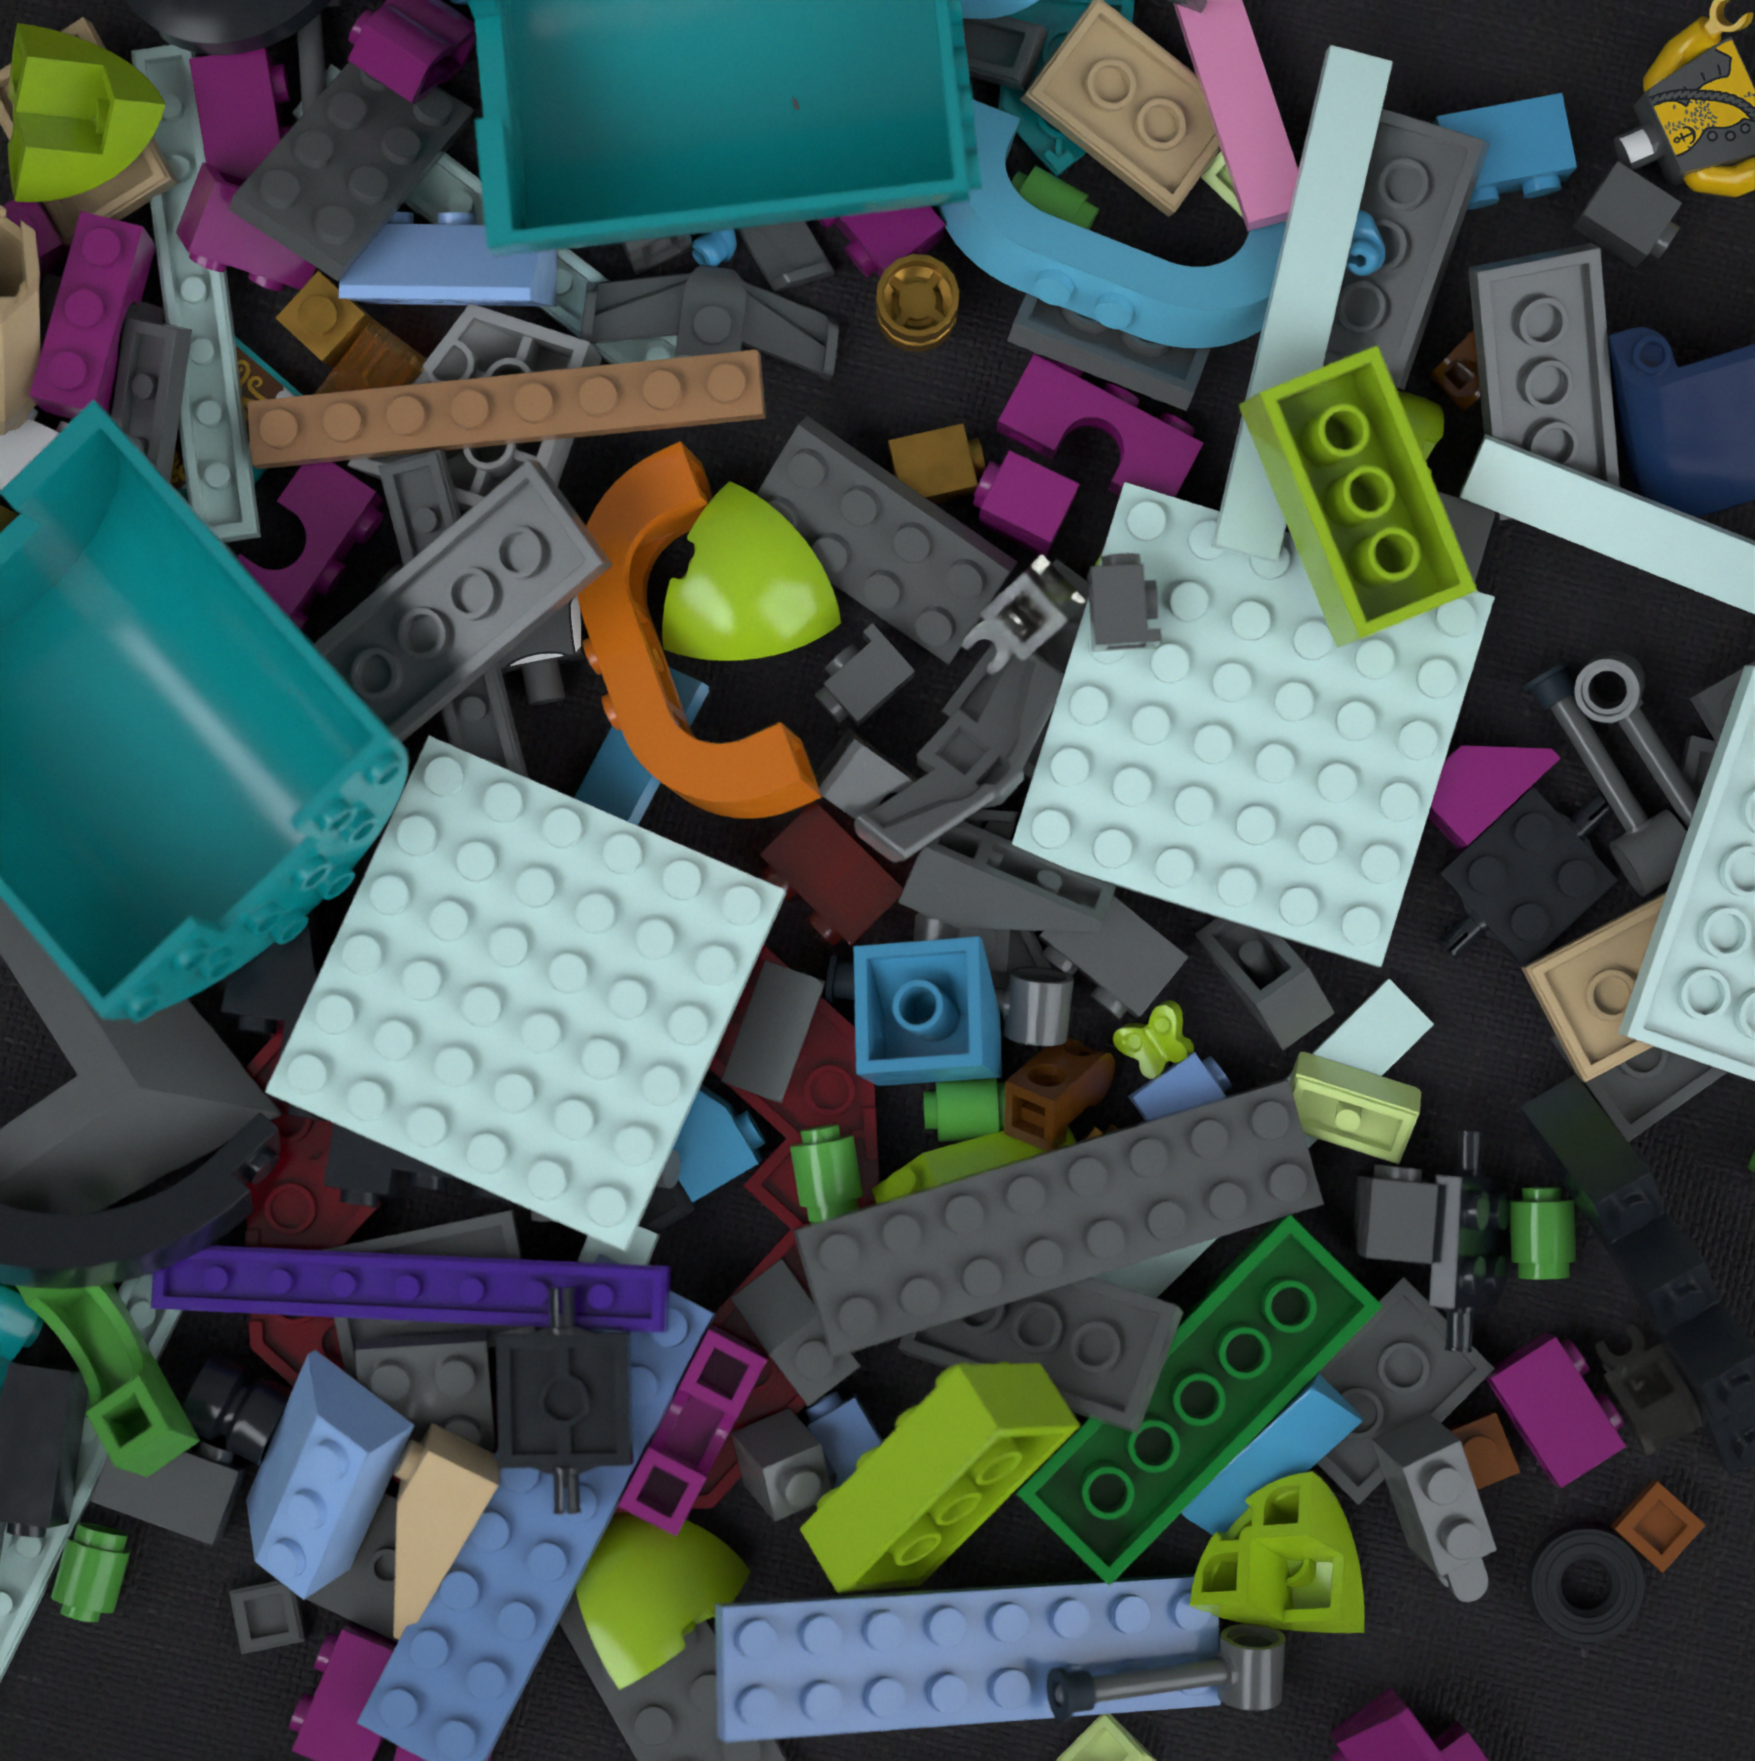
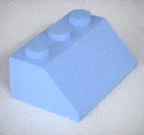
M396 212L340 279L339 298L368 304L469 305L471 303L477 306L556 307L557 250L493 257L487 248L485 225H476V214L443 212L438 213V224H414V213Z
M316 1350L309 1353L306 1357L246 1498L255 1562L303 1600L350 1570L414 1427L406 1418Z

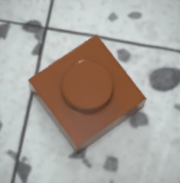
M1489 1411L1447 1428L1461 1441L1477 1490L1520 1473L1495 1411Z
M1652 1479L1610 1527L1656 1569L1663 1573L1705 1527V1524L1664 1486Z

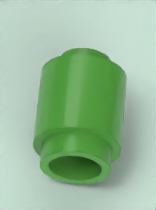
M1038 166L1033 168L1029 176L1018 171L1011 182L1020 196L1035 208L1090 230L1100 209L1087 202L1088 194Z
M997 1078L936 1082V1091H923L925 1130L937 1129L938 1142L967 1141L1004 1130L1005 1081L997 1082Z
M839 1124L820 1125L800 1130L802 1141L791 1144L790 1151L800 1207H807L809 1221L817 1222L859 1209L858 1198L863 1196L854 1135H840Z
M1561 1187L1522 1188L1521 1200H1510L1511 1262L1518 1263V1278H1570V1262H1576L1575 1205L1573 1199H1561Z
M77 1523L74 1536H68L66 1539L51 1595L54 1601L62 1604L60 1612L62 1615L80 1621L98 1622L100 1613H114L130 1551L125 1548L128 1537L127 1533L100 1524Z

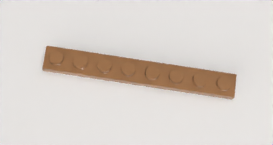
M758 350L247 401L252 466L257 469L426 453L439 449L446 451L766 419L761 354Z

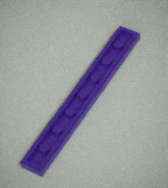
M209 1245L200 1252L170 1267L152 1273L151 1309L550 1327L548 1288L576 1287V1326L598 1330L665 1333L668 1332L671 1266Z

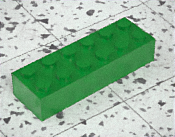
M1290 1214L1273 1220L1183 1312L1138 1434L1082 1415L1077 1420L1080 1426L1015 1490L1016 1494L1110 1586L1383 1306Z

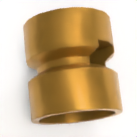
M919 254L899 258L884 270L877 284L876 317L881 332L891 344L904 351L924 352L937 348L949 338L956 325L959 288L954 274L943 262L930 255Z

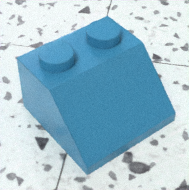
M966 937L854 946L857 1075L877 1086L1002 1077L1000 1011L982 938Z

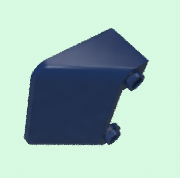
M1637 327L1609 335L1608 349L1615 430L1636 494L1696 518L1754 501L1755 344L1677 368L1668 341L1655 330Z

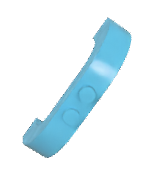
M972 99L982 189L969 190L970 202L937 205L940 217L954 242L978 267L1002 283L1035 296L1047 304L1060 306L1086 316L1108 328L1119 329L1136 337L1167 346L1181 348L1219 347L1241 341L1262 330L1286 222H1279L1249 231L1242 248L1230 259L1216 265L1190 267L1166 261L1049 215L1028 203L1013 187L1005 166L1020 118Z

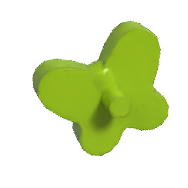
M1171 1000L1162 1002L1152 1011L1147 1025L1128 1023L1119 1028L1113 1035V1042L1116 1048L1123 1054L1138 1060L1140 1071L1149 1079H1155L1167 1069L1170 1061L1180 1063L1194 1051L1191 1040L1182 1034V1010L1179 1004Z

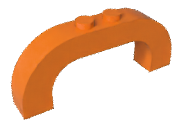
M679 441L643 459L625 472L604 494L586 525V528L613 565L577 594L581 614L589 638L583 640L584 652L596 674L603 675L608 694L602 696V704L610 723L615 730H622L634 756L657 780L690 804L717 815L752 819L782 814L822 797L802 740L781 722L732 743L713 744L696 739L688 724L649 612L647 585L657 558L670 543L691 530L701 512L714 497L702 462Z

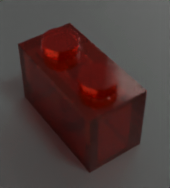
M813 801L760 854L761 858L769 865L761 873L763 878L768 883L784 889L787 901L797 893L814 910L806 920L832 946L842 938L852 947L900 899L904 890L816 801Z

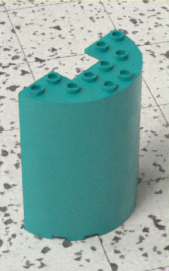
M467 0L475 19L483 118L475 119L486 244L493 257L970 202L969 190L982 189L961 0ZM792 96L797 100L800 110L794 109Z
M92 400L0 491L10 505L20 512L0 533V898L102 1019L118 1020L130 1018L133 1022H139L152 1013L181 1002L222 980L259 955L274 942L282 945L291 941L308 924V918L306 917L308 913L323 899L329 900L342 893L354 880L355 873L352 871V868L377 838L400 798L407 776L408 758L406 750L400 741L107 411L96 401Z

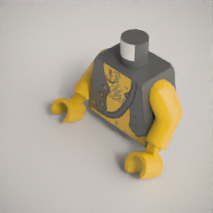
M1714 0L1709 10V18L1701 16L1667 42L1643 77L1644 93L1634 105L1635 113L1641 126L1614 138V146L1620 162L1632 171L1657 160L1669 185L1686 183L1694 192L1734 198L1755 190V87L1732 36L1721 41V33L1735 32L1748 27L1752 22L1753 12L1745 14L1735 24H1732L1724 16L1725 5L1730 0Z

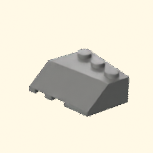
M470 303L423 364L424 370L413 385L599 366L602 356L588 341ZM574 438L446 450L445 455L459 509L468 512L529 459L540 462L558 487ZM424 453L351 460L347 465L381 480L379 465Z

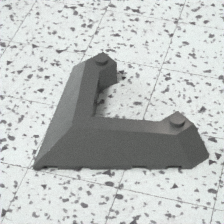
M0 898V954L78 1075L0 1129V1204L18 1210L43 1214L72 1215L101 1212L156 1183V1180L167 1174L180 1170L222 1148L259 1112L270 1121L285 1114L269 1094H265L243 1067L245 1064L211 1022L206 1021L192 1004L193 1000L190 997L156 1011L139 1022H133L130 1018L118 1020L102 1019Z

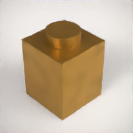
M320 271L316 272L276 316V319L313 354L335 370L344 363L379 324L355 301L339 298V286Z
M963 423L888 440V451L894 476L934 504L974 495L978 486L976 477L983 476L986 470L979 438L967 440Z

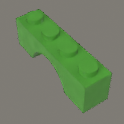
M113 1284L73 1289L29 1288L16 1285L26 1305L50 1326L78 1366L90 1396V1407L85 1413L115 1467L149 1477L200 1441Z

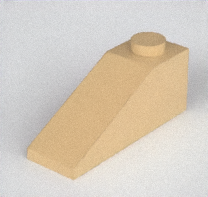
M433 1423L420 1443L414 1440L408 1442L394 1470V1476L401 1479L397 1501L394 1638L400 1640L406 1626L419 1621L499 1486V1460L494 1458V1453Z

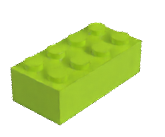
M1378 345L1261 391L1239 405L1337 648L1477 591Z
M1003 1361L997 1364H969L961 1362L946 1369L936 1379L935 1385L937 1388L921 1404L910 1408L897 1419L895 1423L897 1429L880 1446L872 1448L856 1462L857 1470L844 1484L830 1490L820 1498L817 1503L818 1510L800 1528V1531L837 1593L920 1586L1080 1426L1040 1363L1010 1364L1008 1361Z

